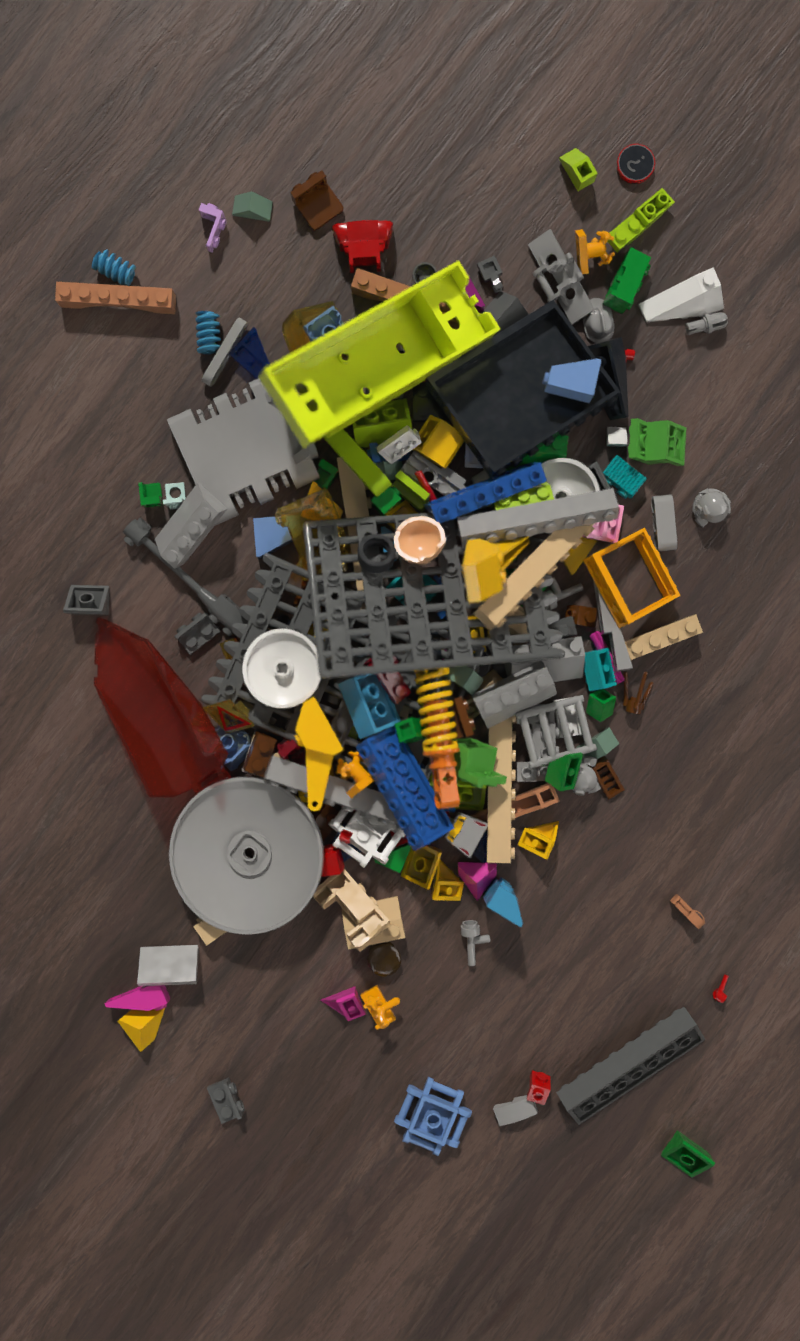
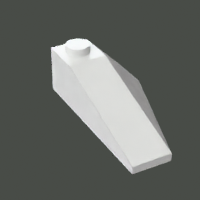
M710 268L639 304V308L646 322L703 317L705 314L711 315L724 309L721 283L714 268Z

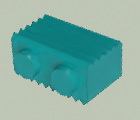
M618 455L613 458L603 471L609 486L613 485L618 489L617 493L623 498H632L647 479Z
M609 648L585 652L584 670L589 691L606 689L617 685Z

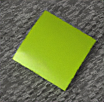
M400 470L395 475L396 481L392 484V487L395 486L402 494L401 497L422 513L425 510L423 504L429 502L430 494Z

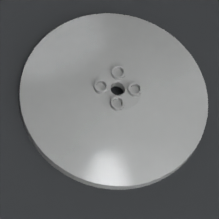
M257 777L226 779L199 792L190 800L179 815L174 825L169 847L171 874L175 886L187 906L208 924L235 934L268 932L283 926L296 917L314 896L324 865V848L321 833L308 807L294 793L286 791L285 787L281 785L278 787L268 785V780ZM247 848L254 850L255 855L253 858L246 856L245 851Z

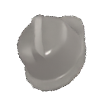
M592 298L590 301L595 310L582 318L586 336L594 343L608 341L614 333L612 310L602 304L604 300Z

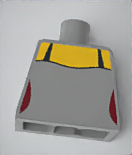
M457 812L454 819L449 817L454 829L447 832L444 836L465 855L471 857L488 823Z

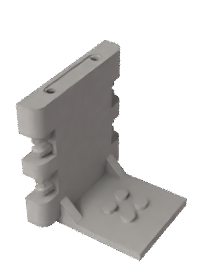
M259 378L249 382L255 396L253 400L247 388L243 389V395L248 402L240 404L238 395L234 393L232 397L237 407L233 408L227 393L217 396L213 400L219 415H216L212 404L207 405L212 418L206 420L201 409L196 410L201 420L199 424L191 409L167 419L195 484L200 483L228 508L215 525L239 515L232 497L235 496L239 507L243 508L244 502L239 494L246 491L248 500L254 503L255 499L250 490L252 488L261 505L274 500L267 481L271 482L276 493L279 491V486L274 478L281 476L284 486L286 488L290 486L285 475L287 472H289L296 489L320 479L313 463L314 460L319 459L315 444L312 443L303 449Z

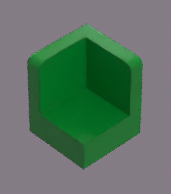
M322 459L317 470L320 479L314 482L325 491H328L339 474V469Z
M138 483L141 506L144 508L163 506L160 483Z
M605 689L593 692L589 695L586 713L602 722L613 714L616 696Z
M411 717L395 723L400 743L411 744L427 738L421 735V731L425 729L420 724L421 719Z

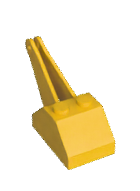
M529 536L513 540H503L497 543H491L482 539L467 541L463 571L469 603L481 602L503 591V583L507 582L504 569L530 544Z
M315 697L303 702L296 726L297 735H295V738L301 747L304 746L306 748L308 807L312 811H318L322 807L333 756L344 750ZM313 801L318 803L316 807L312 805Z

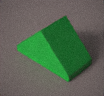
M406 843L394 848L386 864H382L375 858L374 861L400 873L410 852L411 845Z

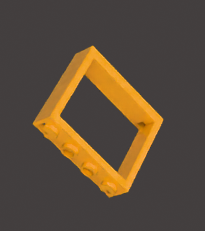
M645 528L583 559L619 628L636 621L681 596ZM634 541L663 598L631 615L601 557Z

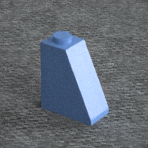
M601 359L551 366L549 373L545 372L542 384H545L544 392L590 403L594 396Z
M300 515L253 518L256 557L261 559L265 553L271 554L302 537L304 519L301 520Z

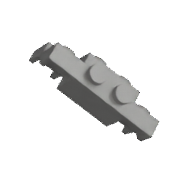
M536 704L528 709L542 706L545 704ZM555 710L546 712L557 754L559 753V747L556 746V739L559 738V728L556 727ZM538 715L528 717L538 759L549 756ZM520 719L516 721V724H521ZM516 762L517 782L545 781L549 764L530 769L529 762Z

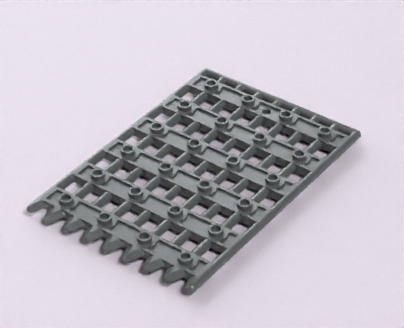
M476 509L458 517L490 512L493 509ZM432 513L316 520L303 523L318 670L321 678L556 659L565 656L564 650L551 647L552 643L561 640L563 634L559 630L548 628V625L557 622L560 616L556 612L545 610V606L556 601L554 594L542 591V588L553 583V578L549 575L543 576L545 581L538 588L534 586L530 590L532 594L525 601L521 599L517 603L518 605H523L524 615L507 617L506 614L505 618L507 620L499 628L495 626L490 630L487 627L489 637L471 639L469 628L485 627V625L479 619L468 620L467 609L479 608L487 599L473 603L465 601L464 591H467L466 583L462 582L461 573L464 571L463 565H460L459 554H465L466 548H462V546L457 547L456 536L460 535L458 529L454 527L453 519L440 524L445 533V545L438 555L439 566L421 568L420 564L409 563L401 558L398 551H396L395 559H399L400 569L388 570L381 574L367 572L362 567L361 572L342 573L341 563L358 562L357 554L340 555L339 545L358 544L359 546L360 541L364 537L377 534L376 524L394 523L395 531H397L402 522L412 517L423 516L435 520ZM356 526L357 536L338 537L337 527ZM317 528L318 539H312L311 529ZM388 533L381 535L387 536L389 539L394 541L396 533ZM529 536L530 544L516 556V561H512L505 569L518 568L545 540ZM319 546L320 557H314L313 547ZM371 546L365 550V556L371 561L381 562V560L387 559L388 552H380L379 546ZM315 565H321L322 575H316ZM422 575H441L442 585H423ZM402 577L403 588L384 589L383 578ZM343 581H363L364 591H344ZM317 583H323L324 594H318ZM443 592L444 603L426 604L425 594ZM337 594L339 598L333 600L331 595ZM404 595L405 606H386L385 597ZM365 599L366 609L347 611L346 600ZM319 602H325L326 612L320 613ZM446 611L447 622H428L427 612ZM388 615H407L408 625L389 626ZM367 617L368 628L349 629L348 619ZM327 620L328 631L323 632L321 621ZM526 623L527 634L510 635L509 624ZM448 630L449 640L431 642L430 631ZM409 633L410 644L391 645L390 634ZM369 636L370 647L351 649L350 637ZM329 639L330 650L325 651L323 640ZM529 642L531 653L513 654L511 643ZM490 645L491 656L473 657L472 646ZM451 648L452 659L434 661L432 650ZM411 652L413 663L394 664L392 653ZM353 656H372L373 666L353 668ZM331 658L332 670H327L326 659Z
M265 553L263 561L272 569L271 571L258 570L255 572V578L264 587L248 589L247 595L256 603V606L244 605L240 607V614L249 622L248 624L235 623L232 625V632L241 640L240 642H225L224 649L233 658L232 660H217L216 667L225 674V677H211L208 680L209 686L217 692V695L205 694L201 697V702L216 709L219 706L252 725L289 741L293 739L297 742L295 735H297L296 726L303 703L297 705L293 713L284 708L268 706L257 700L252 694L241 690L245 682L243 677L245 653L257 637L267 632L269 626L276 629L297 631L310 639L316 646L315 637L308 634L313 623L309 582L305 590L288 583L292 572L309 579L308 570ZM317 583L318 594H324L323 583ZM344 586V591H345V592L354 591V590H352V589L347 588V587ZM284 590L302 597L297 608L280 601ZM365 599L346 600L347 611L361 610ZM319 602L321 606L325 607V602ZM277 608L294 615L289 626L272 619ZM388 615L389 626H396L399 618L407 621V615ZM367 617L348 619L349 629L353 628L355 621L368 626ZM321 621L322 628L328 630L327 621ZM447 630L430 631L438 632L441 637L449 640V632ZM405 633L390 634V638L392 636L410 644L409 635ZM350 637V640L360 643L365 647H370V639ZM329 639L324 641L325 651L330 650ZM472 646V650L476 651L473 657H482L485 650L484 647ZM449 648L448 652L441 649L444 660L452 659L451 648ZM405 652V654L392 653L401 661L400 664L413 663L411 652ZM353 656L352 660L354 663H357V667H364L363 664L372 656ZM331 658L326 659L327 670H332ZM478 665L467 666V667H469L470 669L476 671ZM414 671L399 672L409 689L411 687L417 689L423 686L416 684V674ZM346 676L340 678L348 680L355 676ZM321 678L318 688L309 699L315 697L322 712L334 717L331 728L342 748L344 744L356 748L362 742L348 736L354 723L340 690L328 685L331 678ZM451 682L450 685L444 686L443 690L452 691L456 684ZM460 688L456 698L462 697L464 699L466 691ZM325 692L342 699L338 710L320 703ZM407 696L398 704H394L398 715H400L403 705L416 711L424 707L419 705L418 702L408 699ZM453 696L444 697V700H445V699H446V700H450V699H453V698H455V697H453ZM238 697L255 704L251 715L233 708ZM273 713L291 720L287 730L269 723ZM399 716L401 721L406 720V718ZM379 731V732H377V733H375V734L369 735L368 738H370V737H372V736H374V735H376V734H378V733H380V732H382V731ZM428 737L411 744L407 743L419 766L424 758L422 742L428 739ZM340 753L333 756V760L338 761L342 759L343 763L349 764L352 761L351 758ZM427 757L429 761L426 768L421 769L427 780H429L432 769H429L431 762L430 757ZM360 761V764L369 773L366 764Z

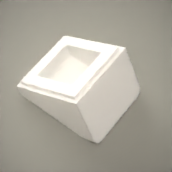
M607 427L606 446L626 447V427Z

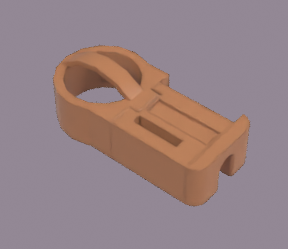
M676 894L670 899V902L698 930L705 924L703 915L697 910H692L679 895Z

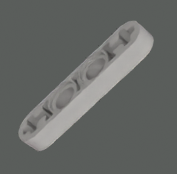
M240 317L235 321L202 377L203 383L211 387L216 382L245 333L248 322Z

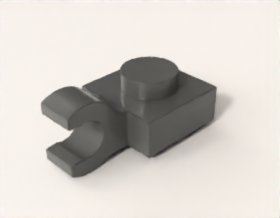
M492 256L477 263L484 283L490 281L495 294L502 291L503 286L499 277L502 276L503 272L496 257Z

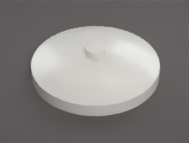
M555 458L541 464L547 479L546 482L551 486L554 499L600 491L595 475L587 466L579 461L570 458Z
M275 629L257 637L247 649L243 660V677L251 694L260 702L275 708H290L308 700L314 694L321 681L316 646L303 634L290 629Z

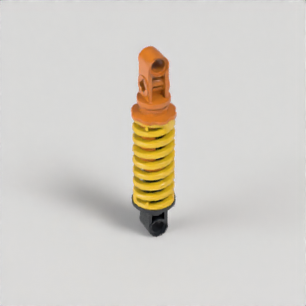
M430 632L431 642L441 641L438 632ZM441 649L432 650L434 661L442 660ZM450 669L414 671L416 674L415 682L418 685H423L416 689V693L423 696L417 700L419 705L424 706L419 710V714L425 716V718L420 720V724L426 727V729L421 731V735L428 737V739L422 742L423 756L430 757L431 764L429 769H432L435 805L437 809L458 807L460 798L455 772L457 762L454 761V754L460 752L457 741H452V739L457 737L456 732H451V728L456 726V722L449 719L455 715L454 711H448V707L453 706L454 703L452 700H444V697L452 695L451 690H443L444 686L451 684V680H442L441 677L448 675Z

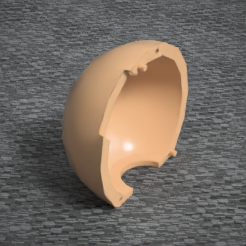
M423 516L412 517L402 522L397 528L394 537L395 548L401 558L407 562L423 565L435 559L445 545V533L441 525L432 518Z

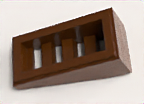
M605 756L598 758L595 766H589L594 770L597 782L608 800L625 790ZM609 771V772L606 773L605 775H603V776H601V777L599 776V775L603 774L604 772ZM611 777H613L612 780L608 781V782L605 783V784L603 783V782H605L606 780H608V779H610ZM615 783L617 784L616 787L612 788L609 791L607 790V788H609L610 786L614 785Z

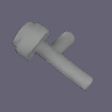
M553 577V583L550 586L556 596V601L545 606V610L556 608L558 600L582 591V584L579 583L561 591L555 577Z
M467 920L461 925V935L467 937L468 965L475 966V944L490 942V936H478L480 935L478 922Z

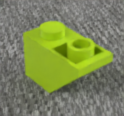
M577 148L559 157L561 164L577 191L595 182L598 174L589 157Z

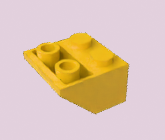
M430 415L418 432L422 443L412 450L417 451L433 464L446 469L464 440L453 426L440 418Z

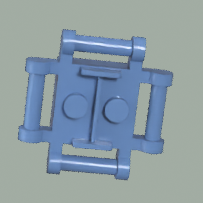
M430 1077L427 1078L423 1090L413 1085H408L406 1098L399 1115H396L394 1119L396 1124L407 1128L402 1141L430 1150L432 1154L439 1156L445 1144L458 1148L459 1138L465 1123L472 1114V1110L459 1106L464 1091L460 1089L454 1090L435 1082ZM430 1089L453 1097V1103L430 1094ZM414 1096H416L419 1100L411 1120H407L406 1115ZM457 1114H460L452 1137H448ZM415 1135H418V1136H420V1137H423V1138H425V1139H428V1140H430V1141H432V1142H429V1141H427V1140H424V1139H422V1138H419V1137H417V1136H415Z

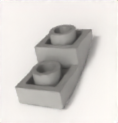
M527 1095L514 1097L512 1102L496 1104L493 1108L499 1126L515 1123L538 1113L535 1102L528 1101Z

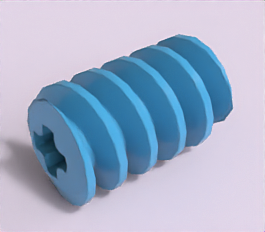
M105 249L103 253L101 251L97 252L92 261V269L98 270L100 274H105L107 278H111L114 282L118 281L119 285L130 286L135 276L136 266L133 264L128 268L129 261H125L122 264V257H118L115 260L116 254L112 253L109 256L108 249Z
M211 311L195 312L198 316L196 317V322L198 323L196 330L199 331L196 333V337L199 339L197 340V346H199L197 352L200 354H214L221 346L215 344V342L221 341V338L215 336V334L220 333V330L215 329L216 326L220 325V322L214 321V319L220 318V315Z

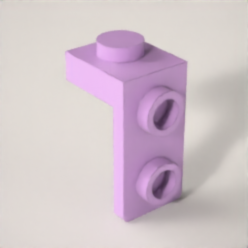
M201 203L199 208L201 217L214 222L206 244L208 252L213 253L214 248H217L219 245V234L221 230H224L227 220L223 211L219 210L217 206L210 203L207 205Z

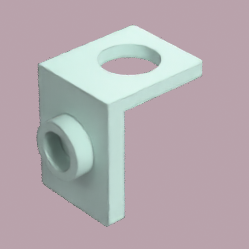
M184 482L165 484L166 500H163V504L170 509H178L186 499ZM177 487L181 490L180 497H171L170 491L172 488Z

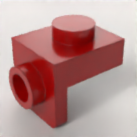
M532 1070L527 1100L545 1105L551 1091L550 1076L543 1072Z

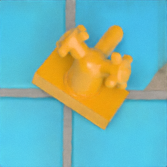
M583 229L575 230L577 265L582 275L589 273L588 259L601 257L602 260L598 265L602 266L603 264H610L612 257L615 256L614 252L610 254L606 252L607 241L614 240V237L607 231H597L596 234L601 236L598 240L595 237L590 243H587V237Z
M350 751L349 756L352 757V761L348 764L343 763V760L339 759L336 772L341 774V779L348 780L352 777L356 782L346 792L352 799L375 780L360 764V761L365 762L359 755V752Z
M378 985L361 993L360 996L365 1003L363 1007L364 1009L368 1008L377 1024L375 1026L376 1030L384 1029L396 1020L391 1008L400 1004L398 997L386 1001Z

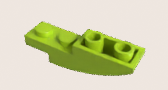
M661 188L639 206L632 215L613 229L610 234L614 237V240H608L607 242L618 253L649 228L675 201Z

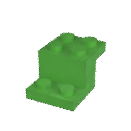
M638 418L631 419V426L629 427L630 445L628 446L629 458L645 464L670 463L676 466H684L686 427L669 420L646 422Z
M473 738L452 740L457 741L460 752L454 754V761L457 762L455 772L459 781L470 782L471 786L482 788L483 785L497 787V784H506L507 776L494 771L497 754L496 747Z

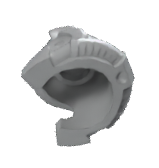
M707 488L699 492L692 506V512H694L696 517L695 521L699 526L703 528L708 521L716 523L726 518L731 512V501L727 495L713 488Z
M591 756L582 758L574 789H572L576 795L584 796L585 792L591 794L601 789L594 770L589 767L596 765V758Z

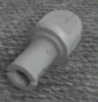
M725 313L705 314L701 320L686 323L685 327H688L685 328L687 335L702 331L706 332V334L712 333V331L725 328L728 324V317Z

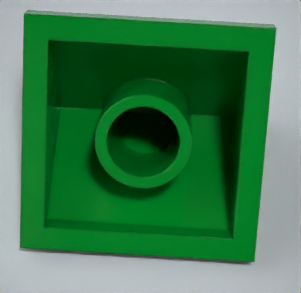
M678 1130L661 1153L662 1157L690 1177H694L715 1165L714 1160L706 1150Z

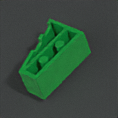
M630 247L602 304L621 314L626 310H630L635 301L634 297L643 284L641 282L644 275H647L651 267L649 264L651 257Z

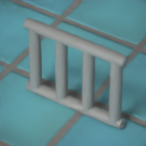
M583 695L515 713L517 720L520 719L530 757V769L547 765L566 754L579 752L586 754L597 750L596 744L592 742L582 704L584 702ZM575 705L585 746L574 748L564 707ZM557 710L567 751L557 754L546 712ZM535 715L539 717L549 755L540 759L537 757L527 719Z

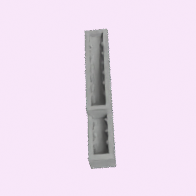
M594 582L601 635L609 634L614 672L630 670L633 666L621 628L617 626Z

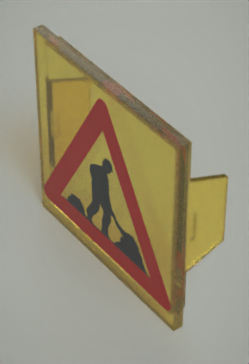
M231 699L203 707L226 733L254 726L253 722L248 718L249 709L241 701L235 704Z

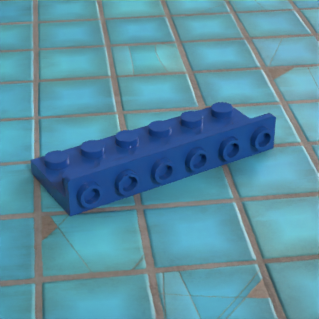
M529 462L507 471L500 477L496 475L492 479L488 478L423 505L426 512L432 513L435 521L441 524L542 484L547 479L541 463Z
M395 725L356 746L359 755L365 762L369 773L374 778L379 791L384 796L389 809L394 814L398 825L414 851L454 829L445 810L436 808L434 791L408 744L399 742Z

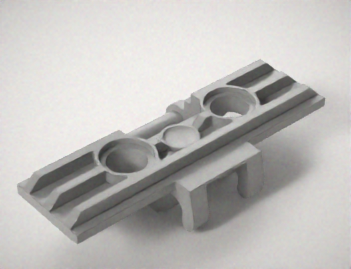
M549 229L530 242L528 246L540 266L532 274L538 279L548 298L547 302L558 300L572 325L593 312L595 309L580 283L584 276L572 254H564L552 230ZM555 255L557 257V261L549 265V256ZM546 271L552 273L558 283V292L555 294L543 274ZM569 288L575 290V297L571 300L566 297V292Z
M415 450L401 468V471L419 486L421 485L415 476V472L422 470L423 474L425 472L433 473L434 480L428 483L431 489L437 490L444 496L466 488L463 485L466 482L463 477L449 467L440 469ZM486 505L479 509H486L489 505Z

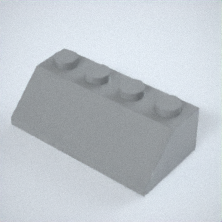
M200 483L196 484L155 538L160 556L174 569L186 563L228 509Z
M582 636L565 638L552 643L551 647L565 651L563 658L541 660L547 667L553 682L583 678L585 651ZM529 644L512 646L513 654L531 653ZM540 660L504 663L506 676L508 677Z
M540 660L471 696L488 729L514 716L515 713L524 711L556 695L557 692L547 667Z

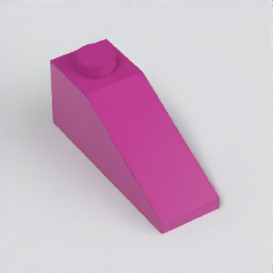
M165 985L140 986L108 999L105 1006L145 1011L155 1009L158 1011L167 1006L166 1004L169 1002L170 996Z

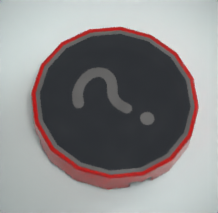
M628 145L618 156L617 172L628 183H642L654 171L655 157L652 151L645 145Z

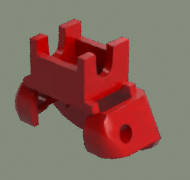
M360 220L337 223L332 226L333 236L340 251L345 252V255H349L350 273H354L355 266L377 265V272H381L380 253L388 249L393 233V222L388 220Z

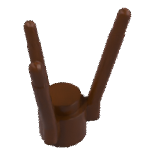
M624 672L623 706H627V712L641 714V710H644L645 702L653 686V682H650L641 699L647 672L643 674L637 697H630V700L628 698V673Z

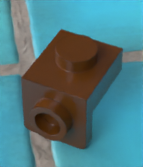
M568 605L565 616H572L575 625L595 627L597 608Z

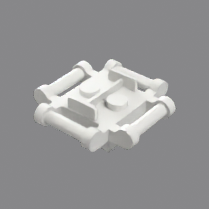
M341 809L328 825L338 833H341L343 829L352 832L350 843L366 855L363 856L345 842L340 841L339 836L332 846L335 848L339 847L360 862L359 865L363 868L371 857H374L382 864H386L389 860V855L401 837L404 838V832L396 828L395 823L383 824L378 822L377 817L371 816V819L360 816L359 811L355 812L344 828L340 823L348 811ZM391 830L395 834L382 853L378 852V847Z

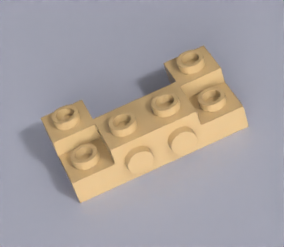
M343 869L340 875L329 876L317 887L313 898L324 910L337 901L357 924L356 927L347 933V937L359 952L375 941V937L390 926V920L378 908L376 900L373 897L369 898L364 886L361 883L357 884L345 869Z

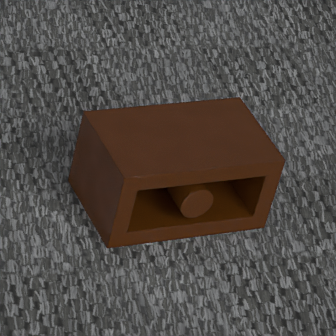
M256 731L243 765L244 771L264 777L277 741L274 737Z

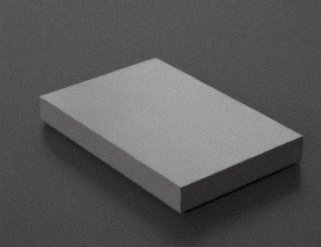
M198 945L140 947L138 986L197 984Z

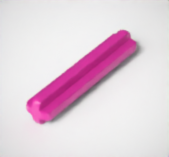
M599 631L590 635L597 650L608 648ZM610 652V659L612 660L611 663L613 664L612 654ZM621 671L614 672L617 684L624 681Z

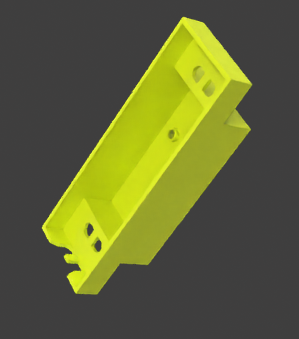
M459 260L262 371L259 375L260 381L303 449L324 436L329 438L425 381L428 376L490 339L500 330L491 312L480 314L477 311L475 305L479 301L476 296L473 295L469 298L465 288L469 283V276ZM439 304H447L450 311L442 314ZM455 318L459 328L457 330L452 329L448 321ZM397 344H400L402 346V348L404 349V354H401L398 351V349L396 348ZM346 354L348 360H343L341 355ZM363 388H367L370 393L368 395L364 394Z

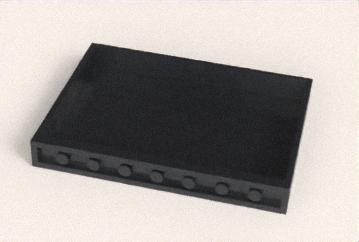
M554 300L426 378L425 382L428 391L491 479L496 475L497 477L502 476L507 472V468L512 465L513 467L518 466L523 462L524 457L535 455L543 445L545 447L549 446L555 441L554 438L557 436H565L571 431L570 428L575 425L577 427L582 425L590 415L592 417L596 416L602 411L601 408L604 406H612L617 402V397L621 392L601 364L594 396L590 403L544 392L545 384H542L545 372L549 373L551 366L596 359Z

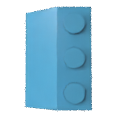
M375 674L358 675L338 684L360 739L401 722L394 703Z
M494 878L483 895L486 906L521 927L523 923L517 898L513 892L514 889L510 882L504 878Z

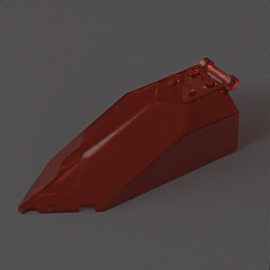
M98 618L96 623L99 626V630L95 635L94 665H98L97 677H94V686L148 796L174 798L191 789L197 795L205 788L217 782L230 779V773L224 768L228 753L203 705L147 638L141 637L104 618ZM217 772L218 776L202 788L201 783Z

